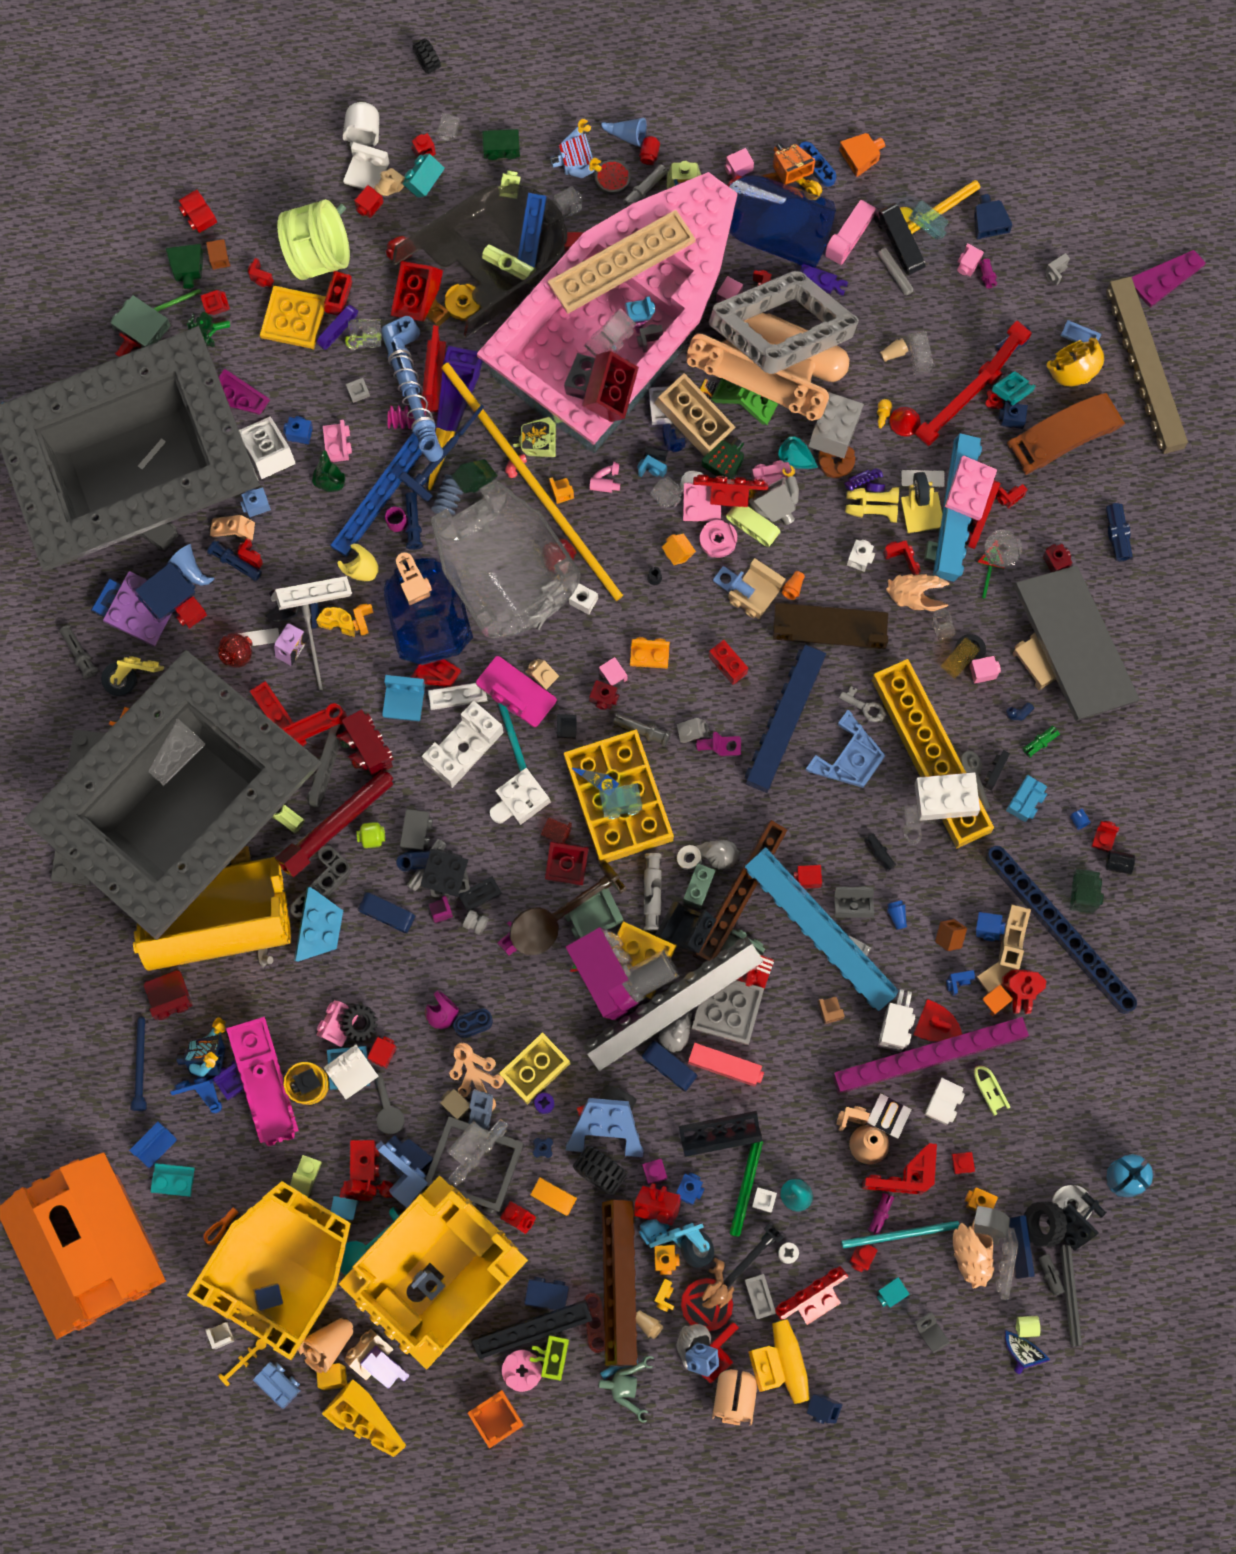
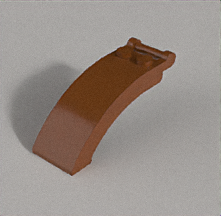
M1103 393L1076 403L1048 417L1016 438L1009 440L1007 445L1009 448H1012L1023 467L1024 474L1027 475L1086 442L1114 432L1125 425V422L1108 394ZM1021 442L1025 444L1035 461L1032 464H1029L1018 444Z

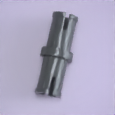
M1050 1254L1039 1257L1038 1260L1045 1274L1043 1277L1048 1281L1053 1297L1064 1293L1065 1290L1058 1277L1059 1271H1056Z

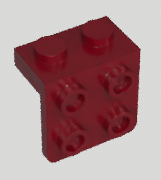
M179 970L144 984L151 1005L149 1010L152 1017L156 1020H164L173 1013L185 1012L189 1007L193 1006L184 978Z

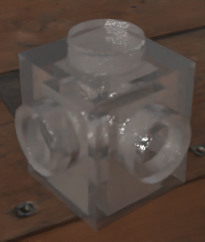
M573 186L553 196L554 205L562 219L569 215H575L582 209V196L579 191H575Z
M668 476L659 480L650 494L657 500L660 506L666 509L670 506L675 507L682 498L680 496L684 490Z

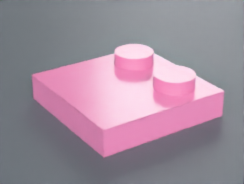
M684 483L683 521L721 520V505H710L712 486Z

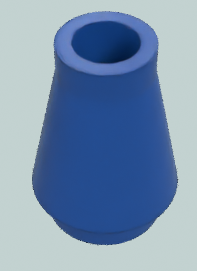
M902 900L887 904L888 909L886 910L896 930L906 928V909Z

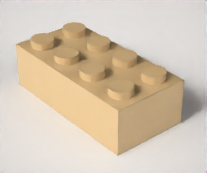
M685 373L668 387L654 403L704 456L735 429V426Z

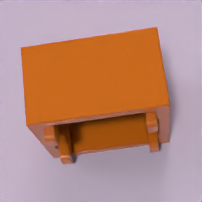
M503 1390L468 1412V1415L489 1448L524 1426V1423Z

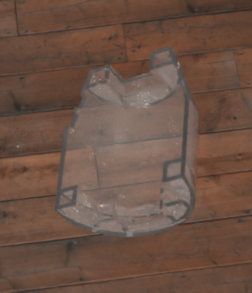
M495 479L479 489L483 499L453 517L448 509H445L433 516L431 522L444 575L482 633L488 638L501 639L527 631L554 614L575 592L580 582L581 573L541 512L533 509L525 500L518 498L510 489Z

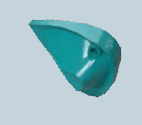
M789 437L781 444L778 457L783 462H789V465L795 469L818 468L810 450L801 439Z

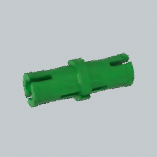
M1052 725L1041 735L1035 736V740L1023 747V752L1025 753L1032 749L1026 754L1031 758L1032 755L1041 748H1046L1050 741L1059 736V731L1057 730L1051 734L1056 729Z

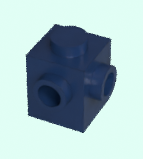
M1006 402L1004 408H1000L999 419L1002 420L1001 426L1023 429L1026 423L1028 405H1022L1017 402L1012 406L1011 402Z
M813 1394L808 1401L807 1414L813 1416L812 1420L824 1424V1422L836 1423L843 1404L822 1394Z

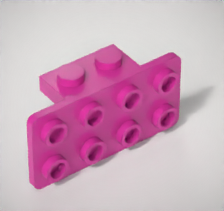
M496 656L476 681V685L489 694L497 703L504 705L512 714L519 716L534 728L541 723L557 701L556 697L500 656Z

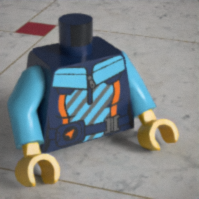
M220 1017L216 1018L212 1025L213 1029L208 1036L189 1042L187 1052L177 1054L178 1065L186 1064L189 1073L199 1077L220 1075L226 1051L221 1033L225 1032L226 1027L224 1025L226 1022Z

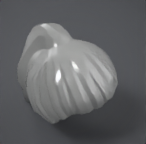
M729 840L710 841L695 846L701 852V857H705L718 870L730 869L738 862L739 850Z
M687 1012L660 1030L659 1044L668 1052L681 1051L687 1045L690 1027L692 1026V1014L690 1012Z
M702 1324L684 1326L679 1333L676 1347L686 1369V1352L697 1342L704 1345L711 1344V1335Z

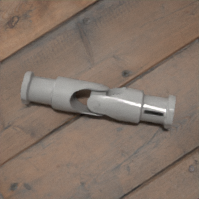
M646 853V870H644V931L657 932L659 929V916L661 915V854Z

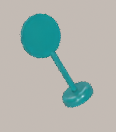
M394 1206L389 1211V1215L394 1222L402 1214ZM394 1222L367 1245L358 1241L346 1243L340 1271L346 1276L358 1260Z

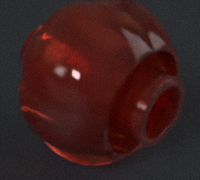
M228 633L219 643L218 657L226 666L229 665L234 668L244 667L251 659V646L253 643L248 636L244 637L238 633Z

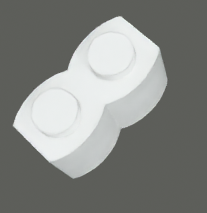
M941 1078L924 1115L945 1125L953 1122L957 1114L954 1111L956 1104H961L965 1095L962 1093L963 1087Z

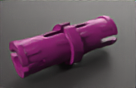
M882 1193L878 1207L873 1211L874 1217L868 1228L869 1232H874L876 1235L880 1234L885 1219L889 1217L888 1211L894 1197Z

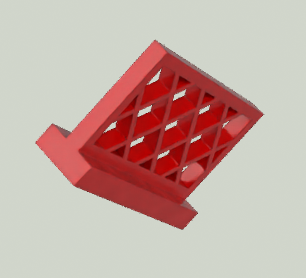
M433 325L432 340H428L422 395L428 402L427 410L430 412H438L443 371L441 367L443 366L446 352V341H440L439 326ZM422 398L421 403H422L423 409H425V408H426V402H425V400Z

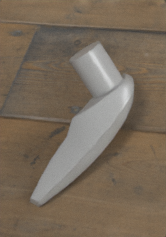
M268 948L258 950V959L263 968L266 964L273 963V957L268 956Z

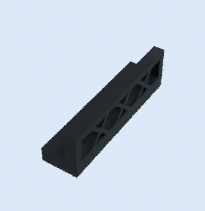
M757 1111L679 1126L685 1157L763 1141ZM754 1118V1123H743L745 1120ZM728 1123L734 1124L731 1128L724 1127ZM708 1127H713V1128H715V1129H714L713 1131H711V1132H705V1131H704V1130H705L706 1128H708ZM688 1131H694V1132H695V1133H694L693 1135H691V1136H686V1137L684 1136V1132H688Z

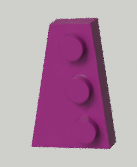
M226 369L220 374L219 379L231 408L257 415L262 413L270 401L269 398Z

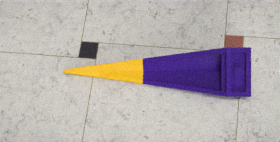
M448 346L443 365L449 363L472 393L480 376L483 363L477 357L478 351ZM442 371L436 436L441 448L455 435L468 404L444 371ZM444 459L430 474L429 491L433 488Z

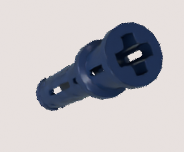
M410 492L405 494L408 525L405 529L408 540L406 548L415 550L423 547L420 538L422 528L418 522L417 494Z
M214 540L207 550V554L214 555L223 564L228 563L255 582L262 574V571L233 554L232 549H227L219 544L218 540Z

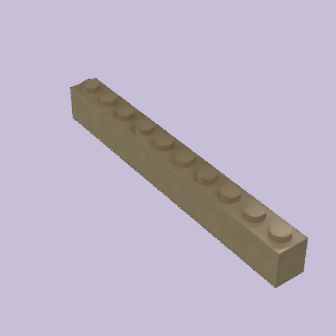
M1132 277L1111 281L1106 289V296L1112 302V314L1117 317V328L1120 333L1122 332L1123 346L1125 349H1128V360L1130 365L1134 367V378L1136 382H1139L1140 396L1142 399H1145V410L1147 415L1151 417V428L1153 432H1156L1157 446L1159 449H1162L1163 454L1185 449L1188 440Z

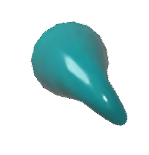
M800 1179L788 1180L781 1188L780 1196L782 1202L792 1211L800 1212L806 1210L813 1201L811 1187Z

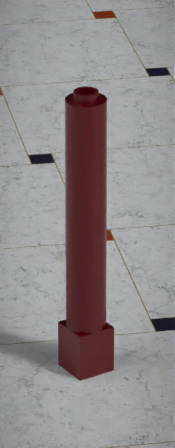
M387 771L378 772L296 845L291 843L275 857L282 870L295 877L311 863L309 858L393 786V777Z

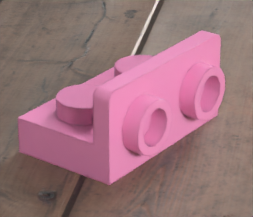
M340 420V424L323 426L325 450L331 462L349 460V454H352L351 443H347V437L350 436L349 425L345 426L344 420Z
M335 1000L333 1003H330L326 1010L327 1015L317 1027V1036L342 1047L347 1036L343 1034L344 1031H341L340 1027L342 1025L339 1024V1021H342L341 1014L345 1013L343 1010L345 1008L349 1009L348 1005ZM356 1015V1016L353 1018V1020H352V1026H353L355 1020L357 1019L358 1015Z

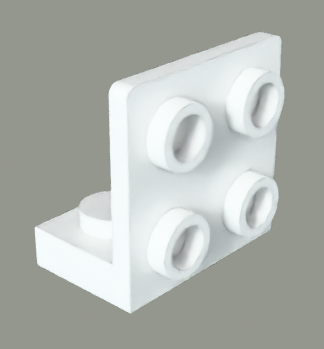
M353 142L351 147L353 158L345 175L344 184L363 190L369 185L375 189V185L381 179V172L386 171L388 168V153Z

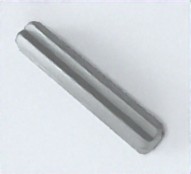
M887 248L881 249L878 252V256L904 295L911 294L913 287Z
M438 839L431 849L436 850L438 848L444 850L446 843ZM417 869L408 883L410 889L416 891L419 888L425 869Z

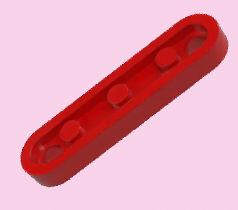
M993 481L982 518L979 521L974 519L972 526H975L974 532H969V537L966 541L969 543V548L975 549L1001 484L998 481Z

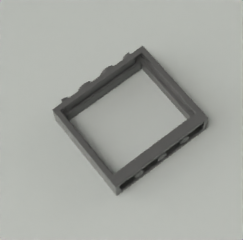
M448 1117L426 1177L428 1182L426 1187L433 1183V1178L451 1129L454 1128L514 1149L496 1203L461 1192L466 1199L472 1201L475 1207L476 1205L484 1207L483 1211L495 1214V1211L500 1213L524 1143Z

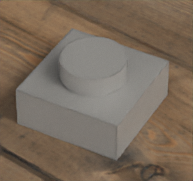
M363 378L346 384L353 403L370 397Z

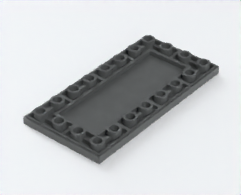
M1078 566L1016 582L1013 585L1075 721L1133 704L1140 700Z

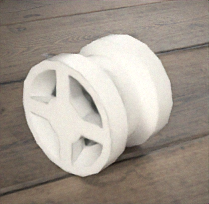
M793 1243L783 1244L778 1251L779 1259L786 1264L795 1262L799 1256V1250Z

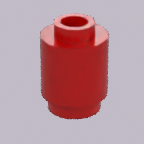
M648 136L643 139L639 155L641 163L653 165L657 160L660 142L656 137Z

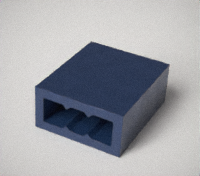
M171 562L135 590L136 597L159 623L195 595L193 583L189 579L186 581L182 576L183 572L177 565L173 566Z

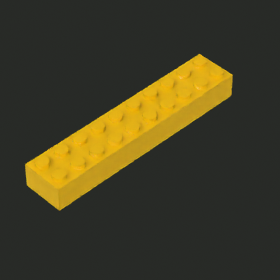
M906 659L875 673L872 682L920 777L966 773L910 661ZM980 799V811L977 816L942 819L956 849L990 834L994 829Z

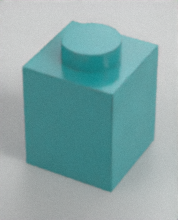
M899 1277L877 1291L879 1303L883 1307L887 1306L888 1309L910 1295Z

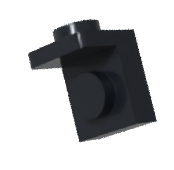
M312 1068L292 1076L290 1079L291 1083H289L294 1094L297 1093L298 1097L321 1086Z

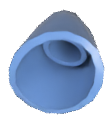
M645 118L617 123L603 122L601 127L609 134L641 147L646 135L647 123Z
M191 544L179 549L167 563V565L170 562L173 566L177 565L183 572L182 576L194 584L200 586L209 585L214 580V577H207L202 574L196 564Z

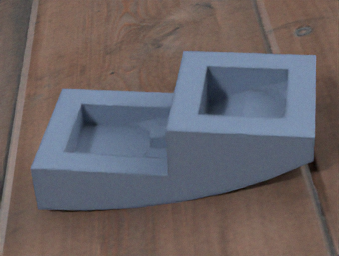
M476 1089L473 1090L469 1106L471 1109L469 1124L486 1130L489 1128L493 1095Z

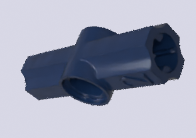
M1113 503L1106 506L1109 523L1108 536L1113 544L1116 561H1126L1133 557L1129 540L1131 536L1130 526L1125 520L1123 504Z

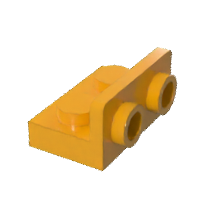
M643 637L632 639L630 666L668 669L670 642H667L665 639H655V641Z

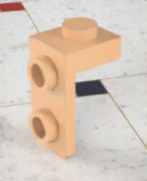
M242 515L213 518L210 536L219 537L235 534L245 540L246 538L253 540L255 522Z

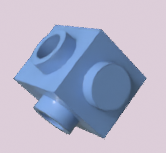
M263 487L251 489L241 494L243 501L240 503L243 512H248L249 517L271 510Z
M697 1342L686 1352L685 1358L687 1370L708 1377L719 1366L718 1349Z

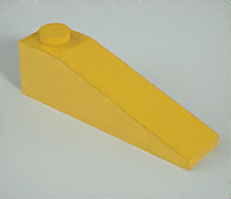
M353 1379L341 1389L322 1412V1415L336 1427L342 1430L346 1427L354 1431L355 1437L360 1439L362 1436L371 1440L372 1446L393 1457L406 1446L370 1394Z

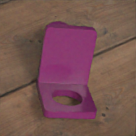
M713 732L712 739H697L698 751L713 750L719 756L741 755L740 736L722 737L717 732ZM730 741H734L737 744L734 751L727 750L726 746Z

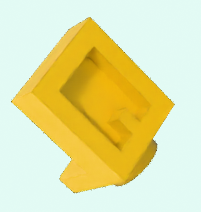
M664 1279L654 1302L658 1303L656 1307L665 1312L668 1309L673 1310L674 1308L673 1305L664 1301L665 1298L669 1299L674 1289L671 1287L672 1282Z

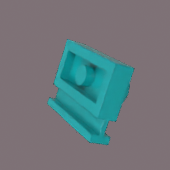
M1014 371L995 384L992 391L1005 401H1011L1013 406L1033 392L1035 385L1031 386L1027 379Z
M155 1163L151 1193L191 1197L194 1167Z

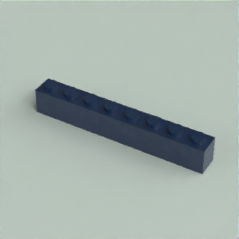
M807 645L804 646L803 650L799 649L795 659L798 660L796 667H791L788 675L791 679L782 688L781 693L784 694L782 700H777L774 707L776 714L774 717L770 716L766 726L769 730L767 734L763 733L759 742L762 745L760 751L756 750L752 761L755 763L752 768H748L744 778L747 779L746 785L768 793L824 662L825 652Z

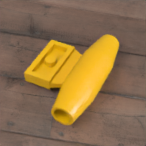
M788 1319L772 1323L775 1348L767 1346L748 1351L759 1392L780 1387L785 1383L794 1404L808 1401L810 1397L807 1373L796 1336Z

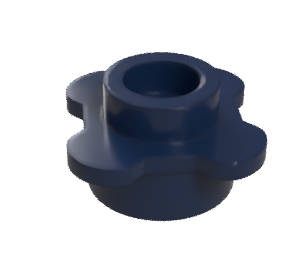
M534 1139L535 1150L533 1155L536 1158L540 1156L550 1158L553 1154L551 1151L552 1139Z

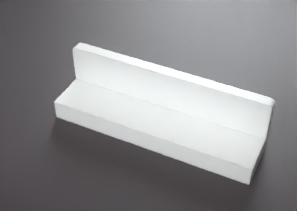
M347 576L275 589L271 600L277 601L279 610L349 597L352 591Z

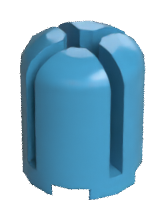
M1125 1155L1112 1162L1108 1167L1106 1175L1107 1185L1117 1196L1127 1198L1139 1195L1146 1191L1145 1189L1152 1183L1153 1171L1149 1163L1141 1165L1145 1159L1139 1155ZM1129 1174H1130V1175H1131V1176H1130V1179H1131V1180H1128V1181H1126V1183H1124L1123 1181H1124V1180L1129 1176Z

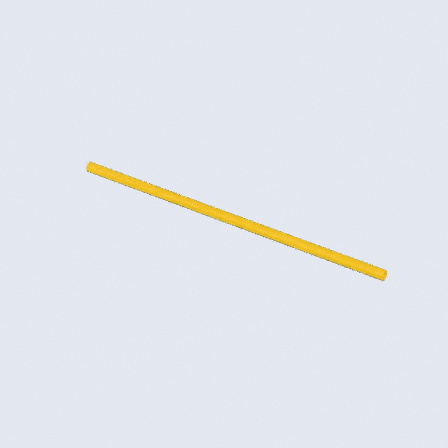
M449 363L444 364L441 369L475 412L480 407V404ZM482 409L477 417L615 601L621 599L623 594L484 409Z

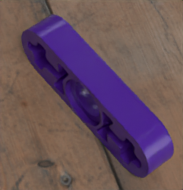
M348 305L319 336L317 345L324 350L328 349L357 317L358 310L352 305Z

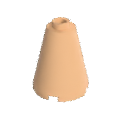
M863 1125L852 1133L849 1147L851 1154L856 1160L871 1165L885 1158L889 1150V1140L884 1131L873 1125Z
M339 1318L306 1336L298 1351L300 1355L304 1353L306 1356L304 1361L307 1365L318 1373L323 1371L326 1373L352 1336L353 1325L349 1320Z

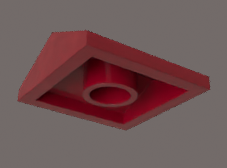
M551 841L545 879L583 885L589 847Z

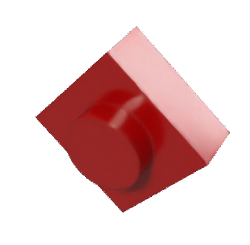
M972 1152L952 1154L955 1175L975 1172Z

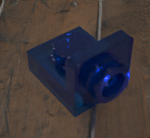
M670 423L663 424L662 434L666 450L679 452L685 448V438L676 439L675 429H671Z

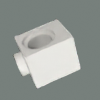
M578 583L575 588H571L568 594L569 604L589 615L598 600V593ZM580 595H584L587 597V599L584 601H579L577 597Z

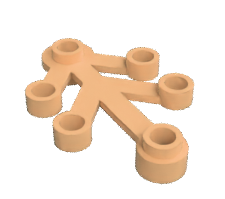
M459 1043L455 1046L454 1057L456 1062L449 1074L452 1079L458 1080L463 1075L461 1068L465 1064L467 1072L462 1085L458 1088V1093L462 1097H467L470 1094L472 1081L477 1090L485 1093L487 1091L481 1079L491 1084L493 1088L497 1089L504 1083L502 1076H492L478 1069L473 1064L475 1062L481 1065L484 1070L491 1071L496 1065L493 1058L488 1057L484 1059L473 1053L472 1048L466 1043ZM493 1098L492 1111H493V1110L495 1109V1107H496V1101H495L494 1098Z

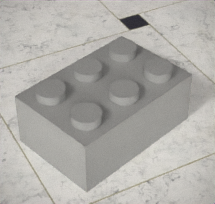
M828 392V403L824 414L817 420L809 447L844 459L864 404Z

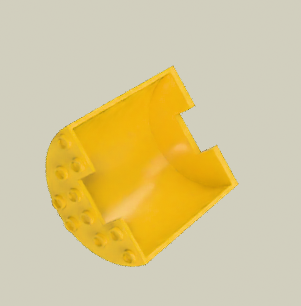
M275 857L226 866L158 940L153 938L137 923V931H134L135 941L133 942V949L135 954L139 953L144 968L147 971L290 944L291 928L286 892L283 891L284 884L281 867Z

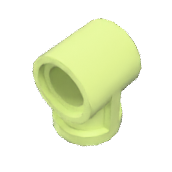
M1017 1317L1016 1331L1018 1337H1039V1317Z

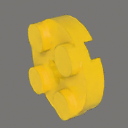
M456 284L445 295L446 309L452 317L461 321L474 317L481 308L480 293L470 284ZM466 298V299H467V301H466L467 304H465V305H460V301H459V300H460V299L464 300V299Z

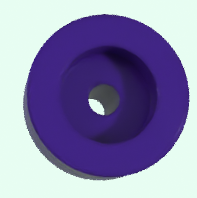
M867 483L866 490L872 491L871 493L885 492V484Z

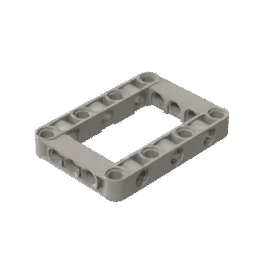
M792 271L715 304L710 316L709 325L729 340L764 372L774 374L851 339L859 320L804 273ZM796 299L823 323L812 327L805 333H799L787 338L778 345H771L762 338L760 333L758 334L749 327V324L745 323L744 320Z

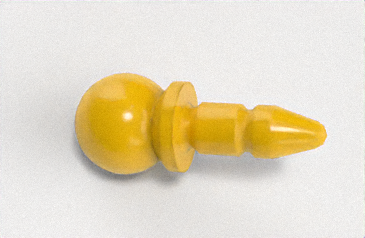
M883 399L878 403L879 428L884 426L885 420L889 417L892 410V403L887 399Z

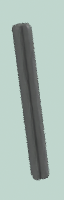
M1061 1245L1060 1252L1070 1344L1076 1347L1081 1346L1082 1342L1072 1250L1070 1245Z

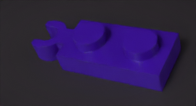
M805 264L801 267L800 272L804 273L826 293L831 294L833 289L837 294L844 295L845 290L839 287H847L848 282L846 280L837 281V275Z

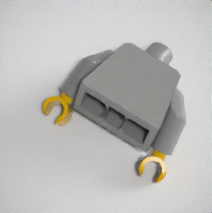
M791 465V472L789 474L786 473L785 468L782 470L783 474L788 477L787 479L783 477L768 486V490L756 492L754 489H749L751 493L748 497L749 504L755 512L765 519H770L772 522L782 518L785 525H789L795 520L791 512L796 510V504L799 499V488L796 478L793 476L795 469Z

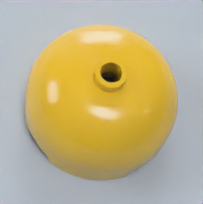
M1090 338L1087 342L1079 340L1057 352L1055 360L1048 361L1047 368L1053 379L1063 386L1072 387L1086 384L1100 372L1104 364V353L1096 338ZM1069 352L1074 353L1077 359L1076 361H1074L1073 357L1070 355ZM1057 363H1058V365H1059V367H1060L1061 370H1057V368H1056Z

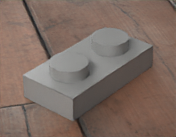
M764 1274L744 1280L756 1320L776 1314Z

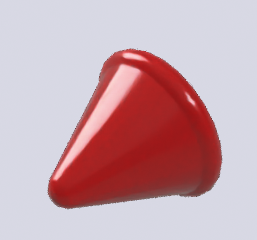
M900 407L893 411L890 416L891 429L897 435L911 436L920 427L919 415L909 407Z

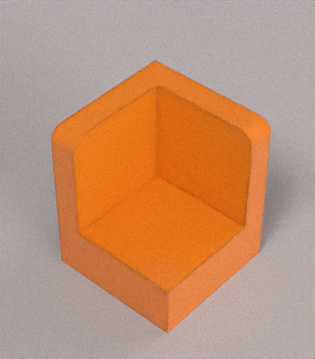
M999 985L982 1000L992 1011L990 1015L993 1017L1013 999Z

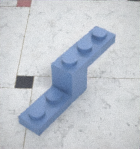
M380 1141L376 1145L377 1150L404 1173L389 1191L392 1196L408 1208L412 1204L413 1199L428 1184L425 1180L426 1174L419 1168L414 1170L410 1166L412 1162L404 1155L399 1157L395 1153L397 1149L389 1142L385 1144Z

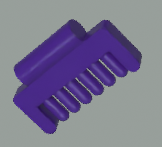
M878 468L871 471L868 469L849 478V481L845 482L844 485L846 489L853 491L854 488H857V485L861 486V483L865 484L870 479L874 480V477H883V473Z

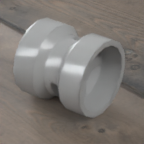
M470 910L464 920L463 927L473 929L476 934L481 935L489 918L485 916L480 917L477 915V912Z

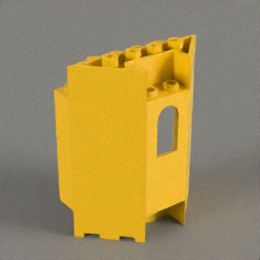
M439 1175L358 1260L339 1285L356 1301L355 1305L362 1312L366 1310L371 1315L369 1318L375 1325L378 1326L380 1324L385 1329L384 1333L391 1340L395 1338L400 1343L399 1348L405 1354L410 1353L427 1370L528 1260L518 1251L513 1242L505 1236V1233L494 1226L472 1204L470 1199H466L460 1191L452 1185L450 1186ZM431 1263L444 1276L441 1282L445 1287L433 1300L426 1296L422 1301L414 1302L408 1298L407 1288L414 1281L413 1278L420 1270L423 1271ZM437 1285L433 1288L431 1292L436 1291Z

